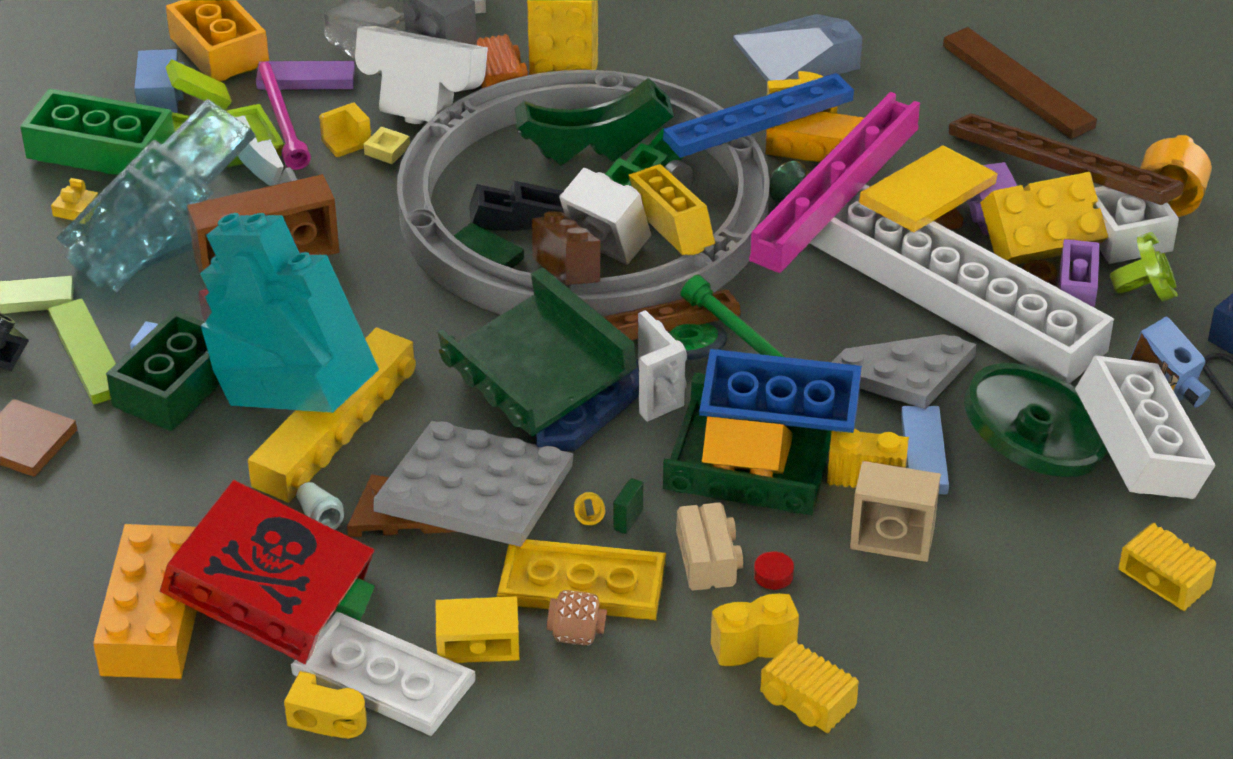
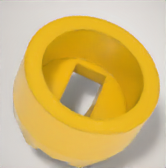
M585 492L575 500L574 513L577 520L582 524L595 525L603 519L605 505L602 498L596 493ZM587 499H591L594 514L587 516L584 503Z

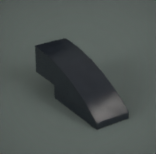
M514 180L510 191L477 184L469 204L470 222L486 229L530 230L532 229V218L544 217L546 212L564 213L560 201V195L564 191Z

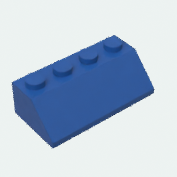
M710 349L700 415L853 433L856 423L862 366Z

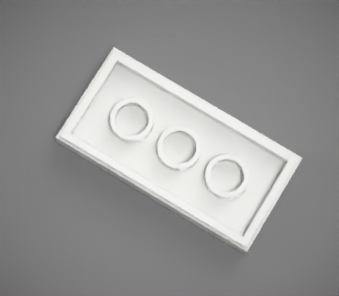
M339 612L332 616L319 633L313 654L306 665L297 660H294L291 664L293 675L297 676L299 671L314 674L317 685L336 690L343 688L355 689L363 695L365 707L430 736L434 734L475 682L474 670Z

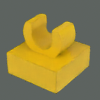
M70 178V186L67 185L66 188H62L60 195L51 205L52 213L55 217L84 223L99 204L98 192L85 190L86 186L83 180Z

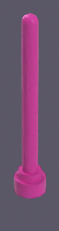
M266 61L261 62L259 71L285 142L282 149L285 165L293 170L303 169L310 163V152L307 145L297 139L271 64Z

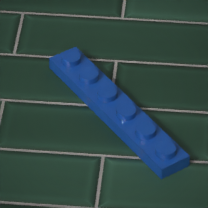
M837 73L830 74L664 128L663 140L681 158L853 101L854 89Z

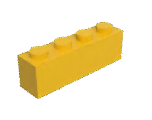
M661 164L629 174L631 186L641 195L647 221L682 255L699 254L705 250V247L715 244L707 205Z

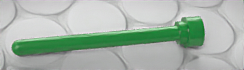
M694 275L685 283L680 296L691 306H704L759 354L785 357L713 296V290L710 289L711 284L701 275Z

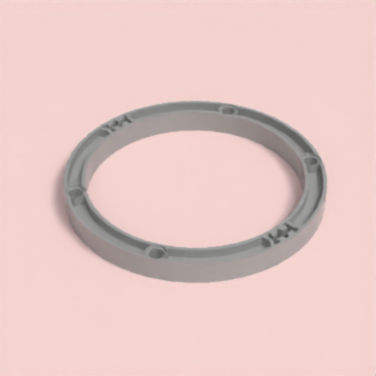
M604 70L545 72L514 78L478 90L456 101L432 118L417 133L403 156L398 173L397 195L400 226L406 245L417 263L445 289L482 309L502 315L534 295L531 273L498 264L466 247L443 226L431 204L432 192L438 178L458 154L479 139L497 130L516 124L514 108L523 101L553 109L587 108L616 99L631 91L647 78H650L670 97L674 117L663 124L662 127L668 128L723 110L724 108L694 91L673 83L632 73ZM752 135L705 149L726 171L736 193V201L728 218L713 234L714 245L705 247V250L699 254H685L671 262L645 271L600 278V282L565 286L604 317L683 299L680 296L683 286L691 277L697 274L701 275L711 284L710 289L713 292L732 280L749 262L751 232L768 216L770 183L768 166L762 150Z

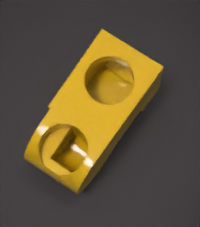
M299 671L284 700L287 726L347 739L357 737L364 732L367 725L364 697L359 691L351 688L336 690L316 684V676L314 674Z

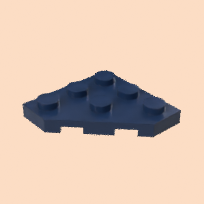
M636 359L637 368L535 434L537 447L552 446L561 451H575L639 397L638 359Z

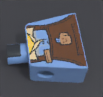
M1167 316L1141 331L1130 360L1158 364L1179 401L1185 398L1195 408L1202 405L1211 393L1198 380L1205 365V359L1202 354Z

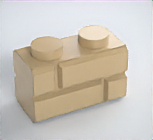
M721 503L703 504L702 507H698V505L679 507L677 510L676 533L689 588L694 591L710 589L711 586H715V588L734 586L737 580V569H743L741 546H733L732 542L736 540L734 518H726L724 506Z

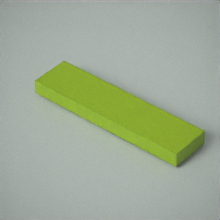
M83 299L48 308L49 318L92 404L111 400L106 373L116 363Z

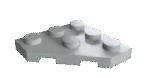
M942 334L846 348L831 363L862 366L860 389L926 409L975 358L976 344L962 340L957 336Z

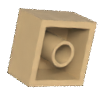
M862 461L854 496L850 549L928 562L935 528L941 474Z

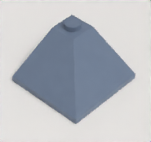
M814 14L733 35L734 43L766 82L770 80L798 79V71L827 76L860 69L862 36L848 20Z

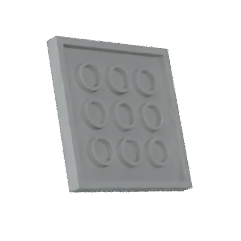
M431 421L374 497V511L521 547L572 468L573 453L561 451L552 446L537 447L535 444L526 443L518 438L488 434L483 430H470L453 426L448 422Z

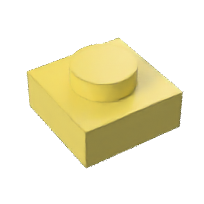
M381 126L364 143V155L393 164L407 150L410 145V136Z

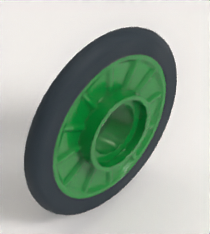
M716 322L700 325L682 324L668 332L685 347L687 352L686 361L708 357L710 349L721 350L728 339L726 330Z

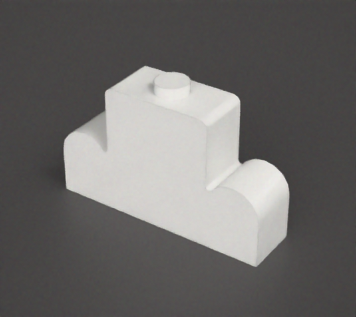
M369 26L357 29L355 61L357 67L367 75L382 73L379 100L381 112L403 116L407 123L423 124L424 121L429 122L442 110L453 104L454 92L475 89L482 84L486 71L488 47L384 27Z

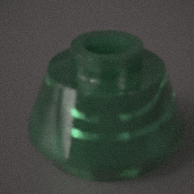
M790 161L778 166L769 179L770 197L775 202L781 203L808 175L806 167L798 161Z

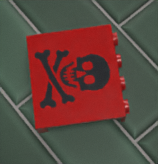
M233 480L167 563L159 592L306 665L313 654L319 633L356 579L364 580L375 549Z

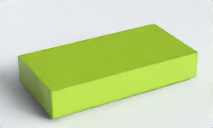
M173 59L165 67L172 87L222 110H226L232 101L224 83Z

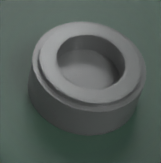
M673 160L668 163L664 168L685 187L689 188L693 180L692 168L680 160Z

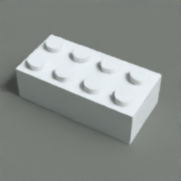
M1095 355L1075 390L1129 492L1194 499L1216 465L1159 365L1156 363Z

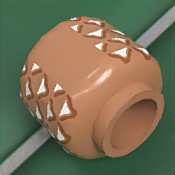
M563 590L559 593L557 599L551 598L547 631H553V637L557 642L589 646L593 643L596 633L604 634L607 610L599 609V598L596 594Z

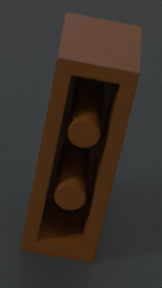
M546 212L544 217L532 218L533 260L565 285L600 282V240L589 233L587 229L579 226L576 221L565 216L563 212Z

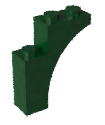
M647 78L626 94L592 107L553 109L523 101L514 108L517 122L515 127L518 133L524 139L532 140L546 158H552L560 166L589 145L597 154H604L614 162L674 117L670 97L650 78Z

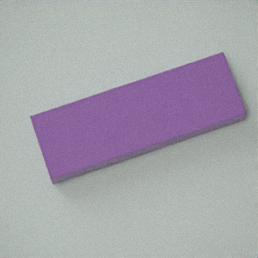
M259 61L256 86L259 90H266L259 71V65L264 61ZM266 61L271 64L280 90L353 89L355 61Z

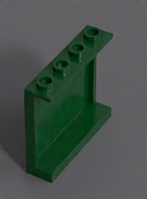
M694 372L691 381V399L670 459L664 458L663 489L813 516L829 460L832 431L785 425L793 432V437L783 474L773 473L772 477L750 474L749 470L735 469L733 471L707 466L702 463L707 416L700 415L706 374Z

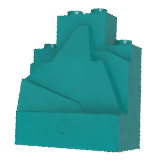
M231 213L222 217L218 221V226L206 235L216 256L212 258V264L200 273L209 291L205 299L212 311L205 323L201 325L213 371L230 406L333 413L379 370L328 256L309 255L308 252L299 253L282 215H265L264 213L239 215L238 213Z

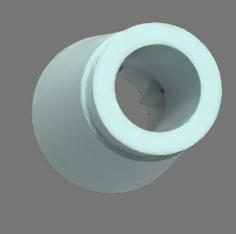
M307 482L299 487L296 495L305 515L334 530L338 528L344 518L342 502L318 487L315 483Z

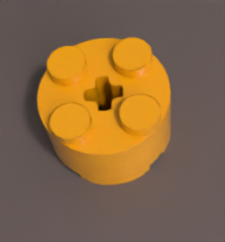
M1178 135L1175 138H1166L1153 143L1146 150L1140 167L1184 183L1183 194L1167 202L1177 217L1188 215L1199 207L1212 171L1208 155L1187 135Z

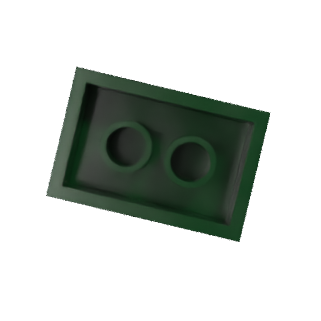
M173 310L106 373L112 407L172 432L219 385L212 368L201 325L205 322L177 310Z

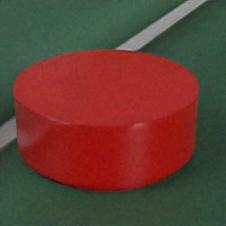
M770 551L761 554L755 560L754 579L760 586L766 589L778 590L787 587L793 580L794 563L788 555L777 551Z

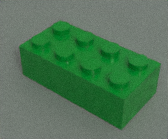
M51 88L46 91L20 126L27 159L150 181L176 142L171 109Z

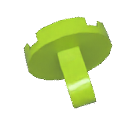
M1153 232L1137 237L1138 250L1141 256L1140 260L1120 267L1110 273L1116 293L1129 292L1151 283L1162 302L1178 297V293L1173 290L1177 286L1165 253L1156 252L1153 246L1159 243Z

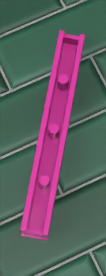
M889 92L751 232L749 261L781 273L918 130L920 102L913 101L910 105H906L896 101V94Z

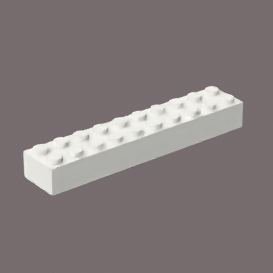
M866 184L810 242L815 247L1025 365L1050 373L1068 384L1088 368L1095 355L1103 356L1109 350L1114 318L934 221L916 232H912L859 203L860 192L869 188Z

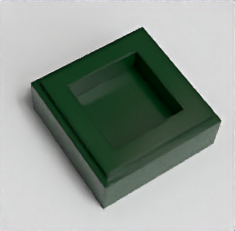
M631 478L614 500V530L627 534L643 511L644 482Z

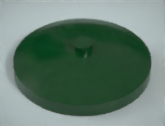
M993 364L979 370L974 375L965 392V411L978 434L1000 454L1027 469L1057 477H1077L1088 474L1096 469L1107 453V448L1075 388L1050 373L1021 364Z

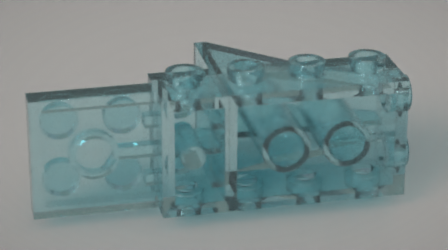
M207 99L162 145L154 139L56 237L68 251L65 258L78 271H81L83 268L87 269L86 275L97 286L101 288L106 284L117 293L136 272L192 250L193 245L187 205L207 201L213 191L208 185L256 135L247 125Z

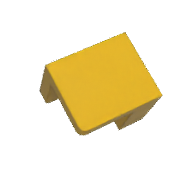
M355 102L322 113L319 116L321 141L335 157H341L363 149L364 143L371 137L370 118Z

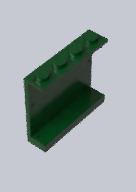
M543 267L531 273L534 295L461 341L456 342L455 337L452 335L449 336L443 330L438 331L441 347L438 352L444 364L450 368L454 367L461 373L464 381L470 387L475 386L484 394L491 406H498L506 413L508 419L515 427H522L531 436H534L637 368L634 342Z

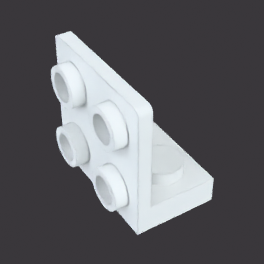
M644 310L638 313L639 414L648 422L684 406L685 388L687 386L685 379L687 352L683 344L678 340L676 341L665 330L659 320H655Z

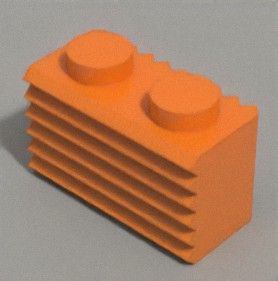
M507 34L503 36L498 35L497 37L492 35L491 38L486 36L484 39L480 37L477 40L478 46L488 47L485 77L481 84L482 89L503 81L528 76L525 62L521 63L518 45H512Z

